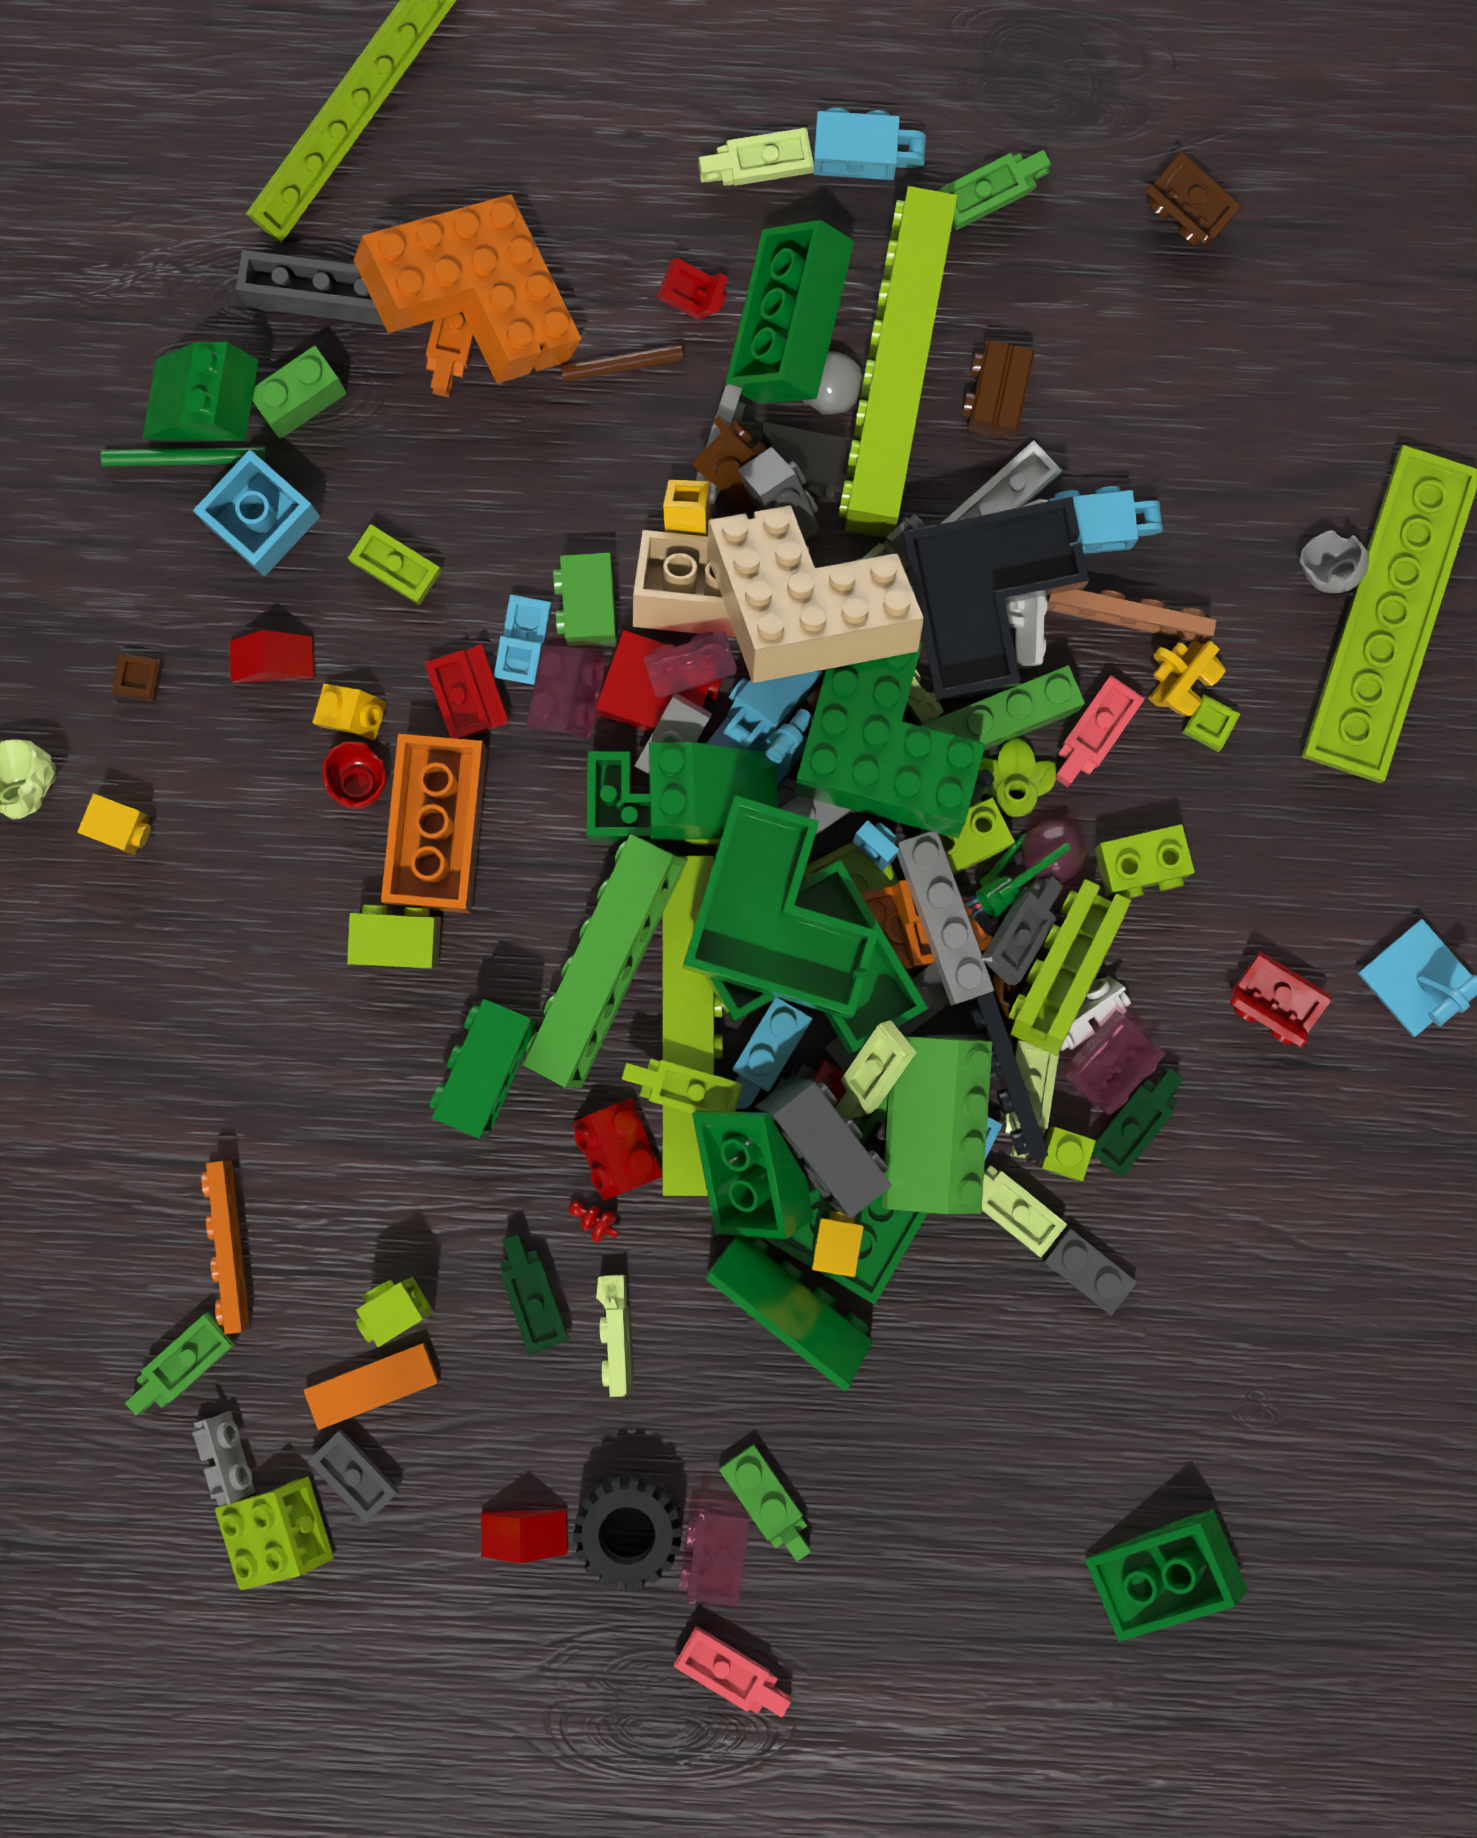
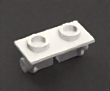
M1109 975L1093 981L1063 1043L1061 1051L1066 1048L1072 1050L1095 1034L1088 1022L1093 1017L1098 1025L1104 1028L1127 1012L1126 1007L1131 1002L1124 993L1126 988Z

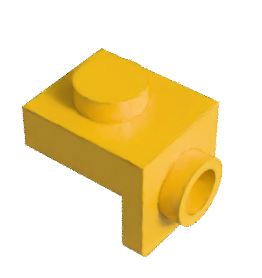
M323 684L312 723L322 728L354 733L365 739L375 740L382 722L386 703L362 690Z

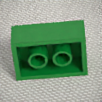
M486 999L482 1000L480 1006L474 1004L464 1024V1028L469 1030L466 1040L462 1046L456 1044L448 1060L447 1068L452 1069L447 1084H439L431 1099L430 1107L435 1109L432 1119L476 1138H489L538 1022Z

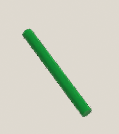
M267 447L101 450L100 458L103 467L236 464L250 449L262 461L268 463Z

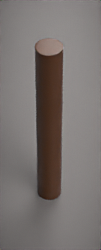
M681 344L562 365L560 367L563 382L681 361L684 360Z

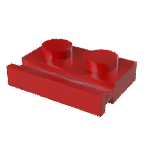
M482 643L474 648L465 651L461 650L425 663L450 738L467 739L490 731L492 728L510 724Z

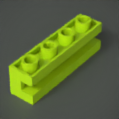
M1086 879L1078 893L1072 890L1069 892L1060 912L1067 917L1062 927L1053 925L1043 946L1050 951L1044 962L1036 959L1026 982L1032 984V987L1027 997L1021 994L1018 995L1009 1014V1017L1015 1020L1010 1035L1055 1056H1058L1132 901L1119 894H1115L1113 901L1098 896L1100 886Z

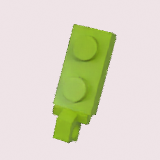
M650 1059L648 1069L626 1063L622 1074V1080L642 1085L639 1096L648 1098L651 1102L691 1114L696 1110L736 1112L744 1085L664 1060L660 1062Z

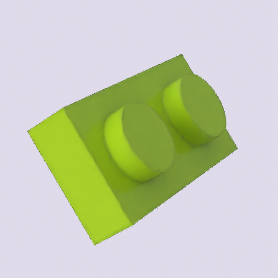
M371 524L348 557L352 564L418 605L421 604L442 572L439 566Z

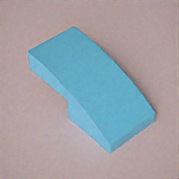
M510 595L504 633L500 637L494 677L532 685L536 684L553 602Z

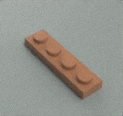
M1084 588L1047 595V610L1182 640L1197 641L1201 644H1206L1214 636L1217 622L1216 619L1207 618L1206 613L1198 609L1183 608L1181 612L1165 609L1166 604L1157 600L1143 599L1141 603L1124 600L1125 595L1109 590H1103L1100 594L1084 591Z

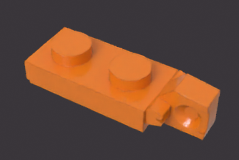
M462 312L436 319L433 322L426 351L427 370L434 371L431 382L434 395L449 398L454 376L463 378L465 369L468 368L475 337Z

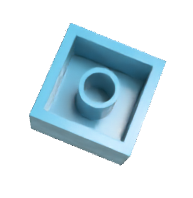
M250 449L193 510L206 526L264 577L320 518L308 500Z

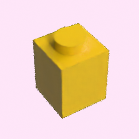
M668 481L663 505L665 532L708 537V523L712 519L709 481Z
M93 793L78 833L135 855L138 847L142 848L149 838L151 826L148 822L150 816Z
M830 1210L829 1218L819 1217L811 1263L812 1270L855 1277L864 1227L862 1224L854 1223L855 1216L851 1219L839 1211Z

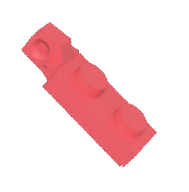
M1110 675L1063 742V747L1058 754L1065 758L1066 761L1056 774V780L1068 787L1080 770L1090 775L1093 769L1100 765L1145 698Z
M697 1625L674 1662L673 1666L746 1712L750 1709L758 1714L762 1706L778 1716L783 1717L791 1703V1696L774 1686L778 1678L770 1673L769 1669Z

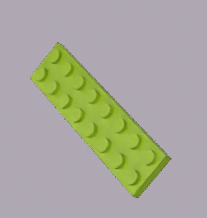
M1405 445L1399 449L1368 545V571L1354 589L1301 756L1302 758L1377 783L1385 781L1477 490L1476 468Z

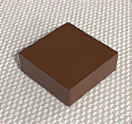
M120 652L111 693L117 696L156 702L164 662L160 659Z

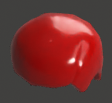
M343 742L332 748L322 763V781L325 790L334 801L347 809L367 808L379 800L387 785L386 769L384 768L383 760L371 751L365 743Z

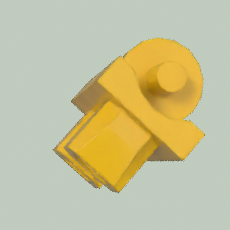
M1192 641L1188 647L1178 642L1172 651L1162 647L1158 648L1153 655L1160 666L1153 676L1161 682L1148 699L1155 706L1169 707L1182 716L1193 715L1202 700L1190 689L1193 683L1198 679L1205 686H1213L1226 672L1224 666L1215 656L1220 649L1212 641H1207L1206 644Z

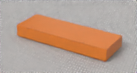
M423 1342L308 1387L303 1391L317 1429L320 1430L438 1384L440 1381L427 1346Z

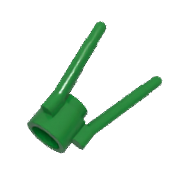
M1022 833L989 874L977 882L980 889L975 894L983 910L992 918L996 919L1001 915L1004 919L1020 893L1018 888L1071 849V844L1064 843L1014 880L1006 875L999 878L998 876L1028 840V835Z

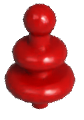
M579 1201L570 1203L568 1207L569 1213L574 1217L579 1216L582 1219L581 1228L585 1231L594 1228L591 1239L595 1243L603 1241L607 1235L614 1239L618 1236L619 1231L613 1228L616 1221V1214L613 1211L605 1212L600 1217L601 1210L598 1206H593L587 1210Z

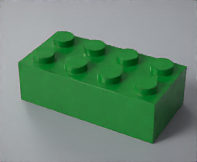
M822 220L762 230L725 386L730 384L742 388L741 395L757 404L817 399L854 241Z

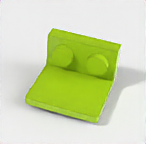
M309 1477L295 1480L268 1493L238 1500L229 1505L224 1504L215 1509L240 1590L298 1577L334 1559Z

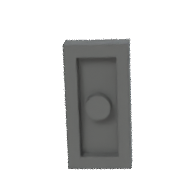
M1070 1228L1066 1230L1043 1260L1045 1264L1111 1316L1137 1284L1133 1278Z
M342 1429L307 1461L366 1524L399 1492L398 1488Z

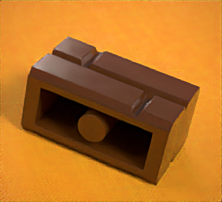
M990 340L986 342L983 354L975 352L970 377L978 378L975 393L967 391L962 416L969 417L967 427L969 432L987 436L992 435L993 437L1011 441L1016 439L1035 356L1033 349L1010 346L1009 344Z

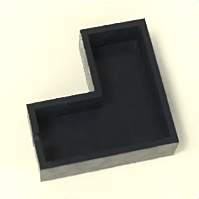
M1072 496L903 532L915 597L924 617L922 632L936 703L1019 686L1021 681L1005 604L1087 586L1089 578L1082 543L1073 544L1071 550L1069 543L1077 542L1080 535Z

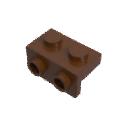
M1183 152L1179 153L1153 185L1149 184L1145 189L1152 197L1147 204L1164 219L1170 214L1182 224L1177 231L1194 246L1200 241L1210 246L1243 208L1239 202Z
M718 415L713 422L721 431V434L692 463L699 473L749 512L754 506L737 469L769 448L762 441L754 445L751 442L753 439L752 435L737 420L729 424Z

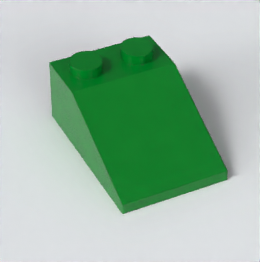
M229 342L192 343L157 358L142 438L147 441H245L259 360Z
M695 742L649 743L651 840L721 839L735 795L778 808L776 763L771 761L765 752Z
M696 1110L692 1113L715 1234L788 1239L814 1219L807 1179L769 1113Z
M1214 1509L1174 1521L1085 1559L1119 1642L1236 1607L1248 1592Z

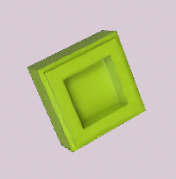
M1204 694L1201 697V704L1189 718L1182 733L1219 752L1222 750L1235 726L1240 713Z

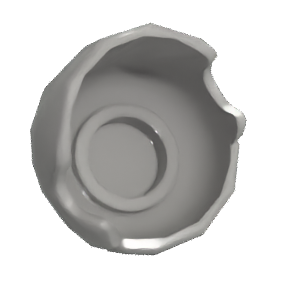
M828 351L817 399L802 401L823 415L846 412L860 399L864 380L861 368L846 354Z
M1331 530L1312 538L1301 550L1299 563L1309 583L1317 590L1325 593H1342L1356 587L1368 571L1369 554L1355 535H1352L1350 539H1345Z

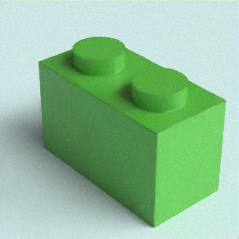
M313 346L256 385L252 401L280 440L347 393L316 346Z
M610 553L560 556L561 569L553 570L555 594H562L563 609L556 610L557 634H565L568 646L617 643L613 565Z

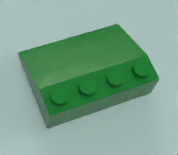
M736 1235L707 1271L706 1280L845 1392L851 1385L873 1343L872 1339L866 1335L870 1327L852 1312L845 1318L834 1309L833 1306L837 1300L819 1285L812 1291L803 1284L800 1278L804 1273L784 1258L780 1264L766 1254L771 1247L760 1237Z

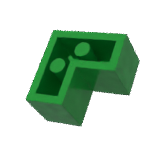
M588 752L587 837L589 841L624 842L632 834L651 842H673V840H651L649 794H632V757L630 752Z

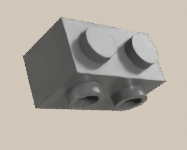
M771 447L737 469L756 511L791 505L804 540L820 530L814 513L818 511L817 505L806 490L803 491L802 485L806 483V479L794 461L787 464Z

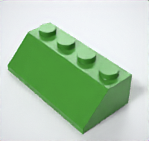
M904 1036L917 1053L889 1091L884 1160L888 1171L884 1175L892 1186L882 1193L881 1208L938 1214H981L992 1041L959 1037Z

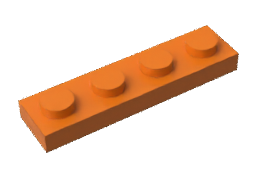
M232 1160L206 1163L207 1172L202 1173L201 1183L205 1198L210 1197L211 1214H208L206 1217V1229L208 1238L215 1242L216 1257L211 1258V1275L214 1282H219L221 1298L216 1300L215 1303L216 1319L218 1325L224 1326V1334L240 1333L251 1328Z

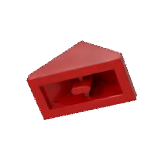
M260 630L229 641L232 683L315 678L312 636Z
M567 1510L481 1512V1557L521 1564L567 1555L568 1553Z

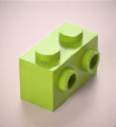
M993 797L984 802L979 799L973 805L970 804L966 823L959 838L938 833L953 875L1010 848L1015 843ZM921 829L922 832L918 833L916 836H919V835H922V834H925V833H928V832H931V831H928V830H925V829Z
M1182 824L1100 843L1094 848L1106 897L1119 894L1127 899L1136 898L1144 895L1143 888L1157 884L1160 891L1178 888L1185 885L1183 878H1187L1195 873Z
M362 905V913H350L347 964L413 968L439 967L441 917L429 916L430 908L404 907V915L388 914V906Z
M413 1277L397 1285H394L392 1280H389L362 1296L366 1304L356 1309L360 1317L356 1320V1324L368 1343L374 1340L377 1347H380L429 1317L434 1311Z

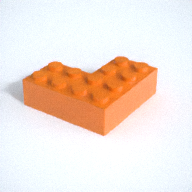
M512 194L362 235L353 261L388 334L462 312L497 384L528 375L533 367H535L537 372L569 362L582 340Z

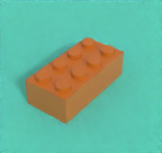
M398 734L381 896L382 903L390 907L430 908V910L472 914L488 751L483 741Z

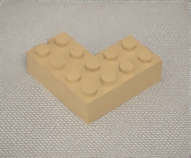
M791 505L754 512L753 519H748L746 513L709 520L707 556L752 683L918 652L924 617L897 553L815 568Z

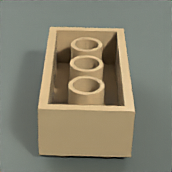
M643 530L633 593V627L736 637L707 556V536Z

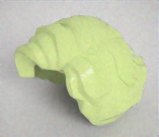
M5 740L0 742V812L11 819H21L36 812L41 807L50 785L56 780V766L51 761V755L31 741Z

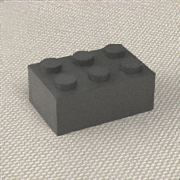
M793 1075L754 1107L759 1113H769L799 1167L827 1204L852 1219L892 1186L884 1175L888 1171V1167L875 1151L871 1150L868 1152L858 1140L863 1137V1134L848 1116L842 1118L833 1107L837 1100L823 1082L817 1084L812 1078L807 1080Z

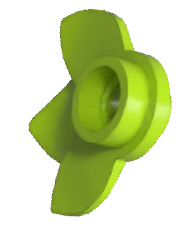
M1016 737L1004 744L999 752L998 760L982 758L979 767L980 770H989L994 776L992 789L986 794L995 797L999 809L1012 817H1020L1030 813L1037 803V798L1053 788L1057 774L1054 762H1035L1031 747L1025 741ZM1014 790L1020 791L1024 794V797L1014 799L1009 793Z

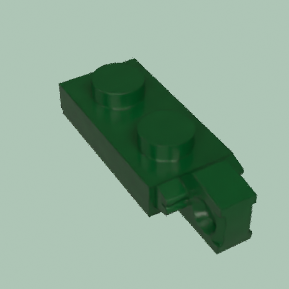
M1166 1068L1155 1083L1146 1078L1141 1085L1136 1087L1095 1139L1096 1142L1092 1156L1120 1178L1124 1177L1173 1115V1108L1178 1102L1171 1095L1184 1079L1171 1068Z
M520 1232L502 1239L509 1260L500 1262L503 1272L500 1275L528 1355L569 1341L570 1338L542 1259L539 1258L537 1250L527 1253Z

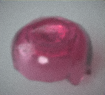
M1042 821L1026 833L1021 845L1023 864L1028 870L1064 843H1070L1071 849L1034 876L1040 879L1053 876L1060 884L1067 883L1083 870L1087 859L1085 840L1072 825L1064 821Z

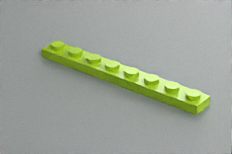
M400 0L246 212V215L275 241L283 242L456 0Z

